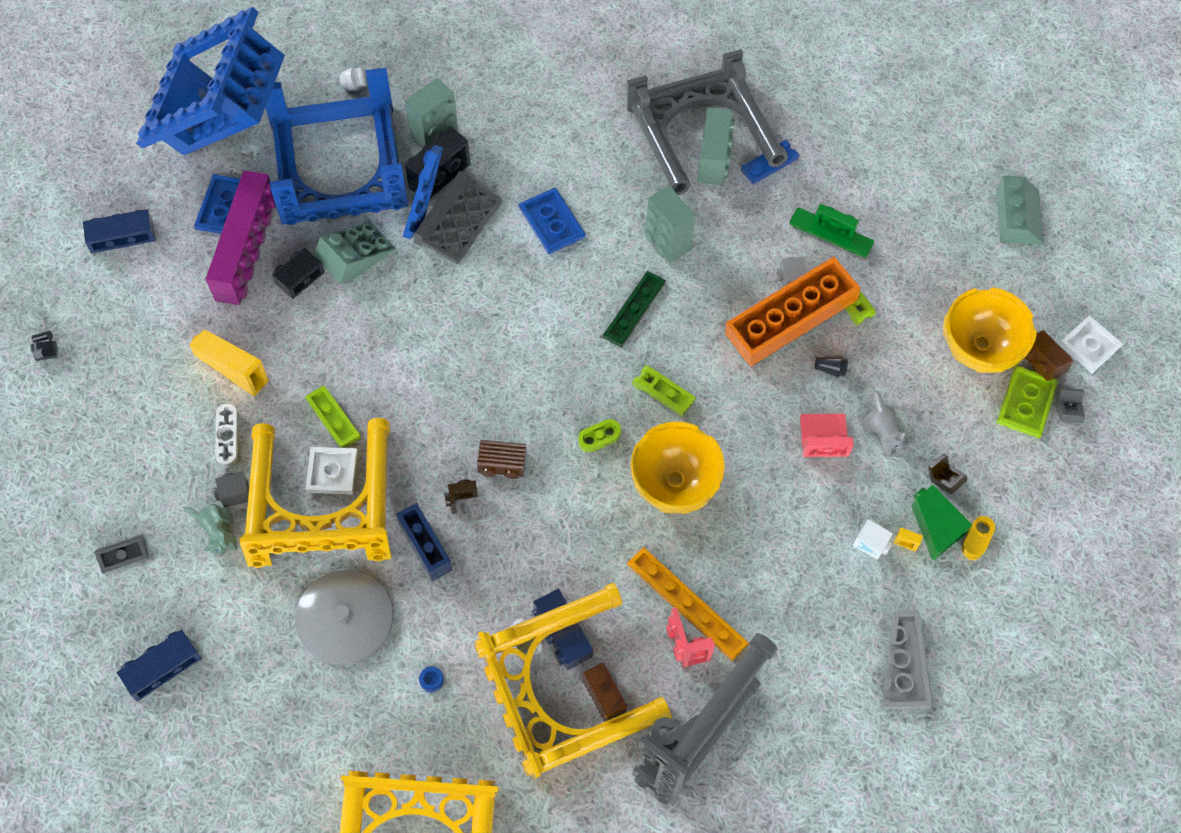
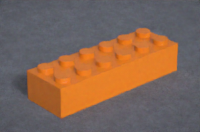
M833 256L727 321L725 335L747 364L752 367L858 301L861 288Z

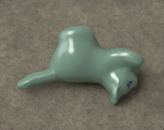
M210 504L208 508L201 510L200 513L191 507L183 508L184 512L196 519L207 532L209 544L204 548L205 551L223 554L226 552L227 547L232 551L238 549L234 535L228 530V525L233 522V515L228 509L220 508L216 504Z

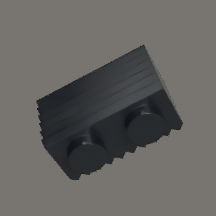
M304 248L300 252H294L287 263L277 266L272 276L275 284L294 299L317 280L318 277L323 275L325 271L322 262Z

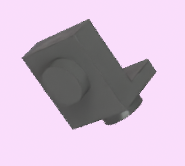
M1061 388L1056 402L1060 421L1083 424L1085 419L1081 404L1084 396L1083 389Z

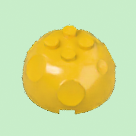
M991 287L990 290H977V288L962 293L950 306L943 324V334L952 356L959 363L978 373H1002L1020 363L1031 351L1036 339L1037 329L1034 328L1032 320L1034 316L1027 305L1014 294L995 287Z
M678 421L662 423L649 429L634 447L630 464L634 486L646 502L661 512L686 514L704 507L720 488L725 470L722 450L712 436H708L698 429L699 426Z

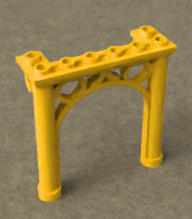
M373 418L367 423L366 482L362 493L353 503L342 510L321 516L294 514L281 508L271 496V478L276 430L272 425L266 423L253 426V451L246 528L243 537L239 538L248 567L261 568L271 566L272 558L270 553H305L317 550L332 551L336 549L356 550L357 548H365L367 560L383 561L391 559L392 555L386 530L388 435L390 434V422L388 420ZM367 502V515H364L360 509ZM268 505L274 514L266 519ZM350 516L361 521L356 527L347 528L341 526V523ZM282 520L291 524L284 531L271 530L275 523ZM335 523L336 530H326L332 528L331 524ZM296 524H297V525H300V528H301V529H304V530H307V531L296 532V531H297V526H296Z
M614 582L605 585L602 590L492 635H489V632H478L477 640L474 644L479 658L484 657L487 665L483 668L488 681L493 680L495 684L494 697L498 705L503 704L506 712L502 714L504 722L508 729L512 727L515 737L512 738L517 753L522 752L525 759L521 762L526 776L531 775L533 780L540 777L543 772L650 727L660 718L672 719L670 709L665 699L661 696L650 703L594 727L573 729L551 719L540 707L534 696L530 681V665L537 646L544 638L554 632L623 605L621 595ZM534 639L526 655L520 650L513 648ZM502 652L498 662L496 654ZM508 655H516L524 662L520 674L511 675L507 672L504 659ZM523 677L524 683L519 684L520 692L513 699L505 678L509 681H519ZM525 695H527L529 702L523 701ZM517 708H525L531 714L536 712L539 717L531 719L525 730ZM543 722L551 727L550 739L547 743L540 744L534 739L532 726L535 723ZM557 731L575 736L552 746ZM533 747H535L536 749H540L542 751L534 752Z
M349 770L348 776L341 775V781H344L343 786L345 787L340 833H361L363 808L366 814L373 818L374 821L362 833H372L384 822L403 815H424L437 819L455 833H464L459 825L467 822L473 816L471 833H492L495 797H497L501 787L495 786V781L478 780V785L468 784V779L452 778V783H443L442 777L427 776L426 781H416V775L401 774L400 779H390V773L375 772L373 778L368 777V772ZM365 788H373V790L368 792L365 796ZM391 790L415 791L412 799L407 803L401 804L402 809L396 810L398 799ZM425 792L449 794L440 802V813L434 811L436 806L431 805L427 801ZM377 794L387 795L392 801L390 810L382 816L375 813L370 807L372 797ZM466 795L474 796V805ZM450 800H461L466 803L467 814L463 818L453 821L447 816L445 806ZM418 802H419V803L421 804V806L423 807V808H411V807L416 806V804H417Z

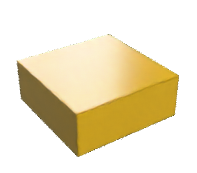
M900 527L893 543L916 552L921 544L923 535Z

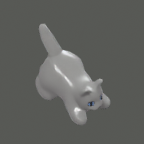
M875 391L873 399L876 408L864 417L863 427L869 434L876 433L878 435L882 451L885 455H890L892 448L900 449L908 445V440L905 437L907 433L901 432L896 422L895 411L892 407L884 405L880 393Z

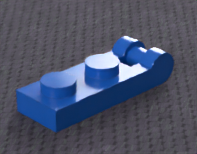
M783 140L780 146L784 147L788 154L785 163L778 167H771L762 154L742 165L741 171L752 184H755L796 161L800 154L791 148V144L787 140Z

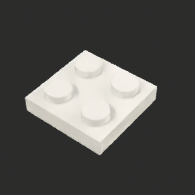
M1089 315L1061 340L1059 346L1093 374L1123 346V343Z
M311 447L306 492L353 495L358 456L357 448Z

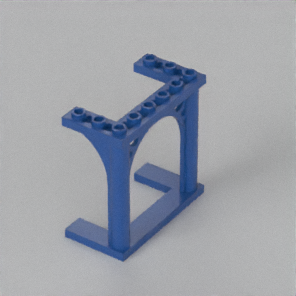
M386 67L365 70L370 97L288 108L281 82H275L265 109L271 129H273L278 181H271L270 186L282 225H295L298 222H316L319 219H337L340 216H358L361 213H379L382 210H400L403 207H408L402 165L399 163L392 118L394 111ZM373 116L379 150V165L376 173L367 184L350 193L330 195L311 189L300 179L296 169L292 126ZM374 186L380 187L383 192L372 193L370 188ZM298 189H303L304 191L299 193ZM305 197H314V200L312 202L302 203V200Z

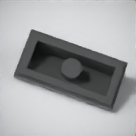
M142 533L103 546L94 551L102 574L149 558Z

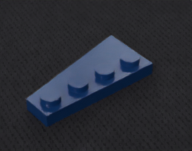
M435 145L430 151L427 150L424 155V169L418 178L419 185L413 198V204L402 237L411 240L426 217L443 147Z

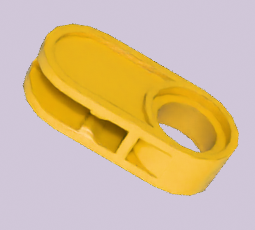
M979 516L974 520L973 526L963 541L962 553L968 559L977 560L981 558L994 534L995 523L987 516ZM983 523L987 525L989 532H979L977 524Z

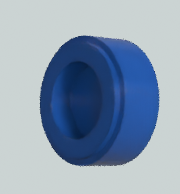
M433 666L423 669L419 675L420 686L426 692H436L441 689L444 684L442 671Z

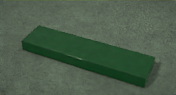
M646 271L603 334V338L622 348L665 285L666 280Z

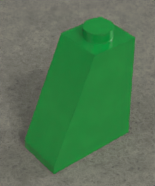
M932 485L927 490L923 487L914 495L915 501L911 507L930 557L936 560L965 536L973 525Z

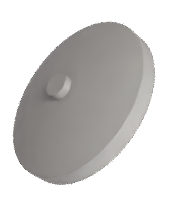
M352 570L332 572L314 581L301 596L295 614L296 631L305 649L316 659L337 666L352 665L370 658L384 645L393 624L392 604L383 586L373 577Z

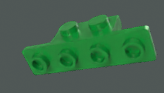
M821 203L817 208L816 214L798 207L789 222L790 226L863 258H867L874 244L873 239L856 232L859 223L858 219Z

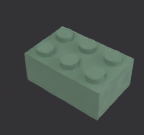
M439 78L405 100L411 139L420 148L431 143L440 132L445 131L450 126L458 132L454 92Z
M707 107L697 180L699 183L722 185L723 178L728 177L733 142L732 135L735 125V119H731L732 110Z
M670 185L648 198L644 234L648 242H653L657 247L659 255L671 263L691 250L696 215Z

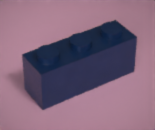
M148 209L83 221L85 244L91 254L156 241L153 219Z
M415 503L396 513L401 530L430 580L434 581L453 571L450 558L418 504Z
M558 588L533 601L534 610L531 613L533 617L563 606L567 602ZM578 623L554 632L545 638L549 645L553 643L556 649L554 656L560 666L564 664L567 670L593 657V649Z
M181 629L167 635L165 640L157 646L154 645L147 648L142 656L123 664L116 673L129 694L138 702L202 658L188 636Z

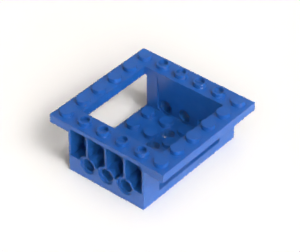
M250 7L245 11L241 10L237 15L228 17L223 22L214 24L210 29L202 30L198 35L191 36L185 42H179L175 45L172 51L174 53L173 57L166 65L167 71L159 81L160 88L152 98V107L145 115L146 121L138 131L139 138L136 142L138 146L145 148L162 140L180 154L186 155L260 123L285 55L252 29L259 13L255 8ZM228 40L227 45L221 51L222 57L214 69L215 75L213 78L189 60Z

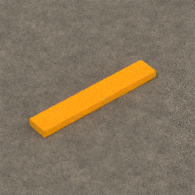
M645 547L627 562V565L673 608H677L678 612L707 639L712 637L714 645L732 662L749 645L747 640Z

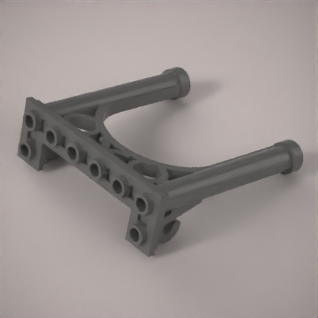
M742 49L723 54L722 69L648 90V78L646 75L627 80V111H631L636 116L668 180V186L670 185L677 195L687 192L691 183L666 136L665 129L674 116L688 108L701 105H718L737 112L744 119L771 167L782 165L788 158L786 150L780 146L745 82L746 69L742 62ZM716 90L725 91L722 96L713 95L710 92ZM733 95L736 101L729 99L730 96ZM662 105H668L671 107L668 111H660L656 109V107ZM656 119H662L660 126Z
M760 633L754 635L749 642L750 647L699 715H695L667 737L662 736L660 730L663 728L673 730L675 722L670 718H660L653 723L651 736L648 734L646 738L642 737L640 739L638 747L641 748L640 753L645 757L644 766L641 764L639 767L636 766L632 774L635 777L634 781L643 789L649 787L656 793L654 797L662 804L667 805L669 803L673 806L676 803L680 790L750 695L756 693L761 686L760 681L755 675L766 660L771 659L778 650L774 642ZM656 760L660 763V766H654L652 762Z

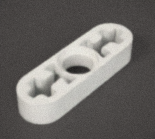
M223 404L216 411L215 457L219 465L224 468L233 467L238 461L239 415L236 408L231 404ZM227 411H230L231 415H229L228 417L229 424H226V420L224 418V415H226ZM224 432H233V437L230 440L224 441L221 439ZM225 447H228L231 456L228 457V460L224 461L223 457L226 455Z

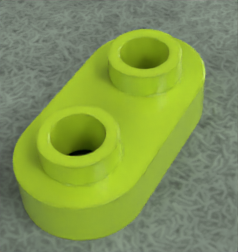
M613 419L601 421L579 433L578 445L584 452H595L618 441L621 436V426ZM610 430V431H612L614 434H612V435H607V434H606V431ZM586 440H592L593 443H592V444H586L585 441H586Z

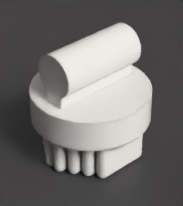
M348 68L339 75L340 85H342L344 91H358L363 87H367L365 68Z

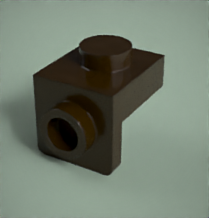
M945 454L933 460L928 467L931 482L950 494H953L967 482V475L949 465L948 456Z
M464 479L457 483L448 484L449 493H444L446 507H451L452 514L457 513L456 500L478 497L476 480Z

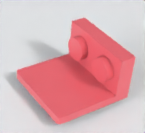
M845 414L800 415L803 457H849L853 448V437L847 436Z
M672 608L666 630L669 639H674L676 647L673 648L676 661H681L682 668L711 661L715 648L712 637L708 639L698 637L691 640V643L688 644L677 608Z

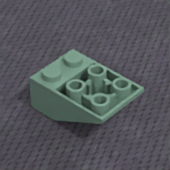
M369 221L320 236L314 255L339 283H343L357 278L395 251L396 248Z

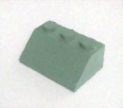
M1003 175L997 187L1000 242L1042 245L1043 234L1039 190L1025 177Z

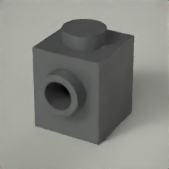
M243 471L226 473L222 477L215 479L217 487L213 488L216 501H221L224 508L248 502L249 484Z

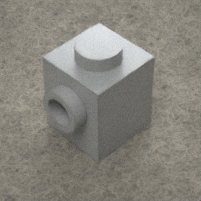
M788 257L781 260L780 268L777 269V279L782 281L783 287L807 273L803 257Z

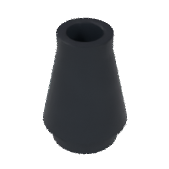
M843 356L816 357L814 369L838 378L840 376L845 377L848 359H844Z

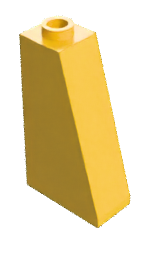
M205 329L200 334L195 335L189 344L196 357L253 397L269 382L260 359Z

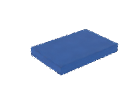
M213 174L194 224L195 230L217 234L222 233L240 179Z
M556 187L518 204L519 209L547 254H551L586 238L585 232Z

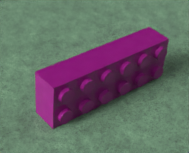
M243 170L206 276V282L214 300L217 302L240 305L242 298L247 296L248 280L253 278L254 262L259 260V248L265 242V230L271 224L272 209L276 208L269 174Z

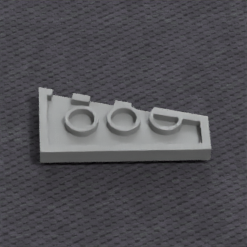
M895 611L892 617L881 710L931 708L932 699L919 611Z

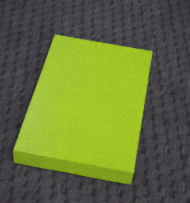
M1015 365L996 423L1040 439L1059 380L1052 379L1046 381L1037 372Z

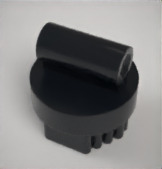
M51 331L32 335L33 344L30 345L36 361L57 358V342L52 341L53 334Z

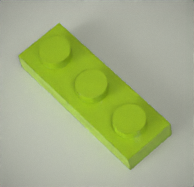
M324 385L305 396L307 403L339 448H347L361 439L358 431Z

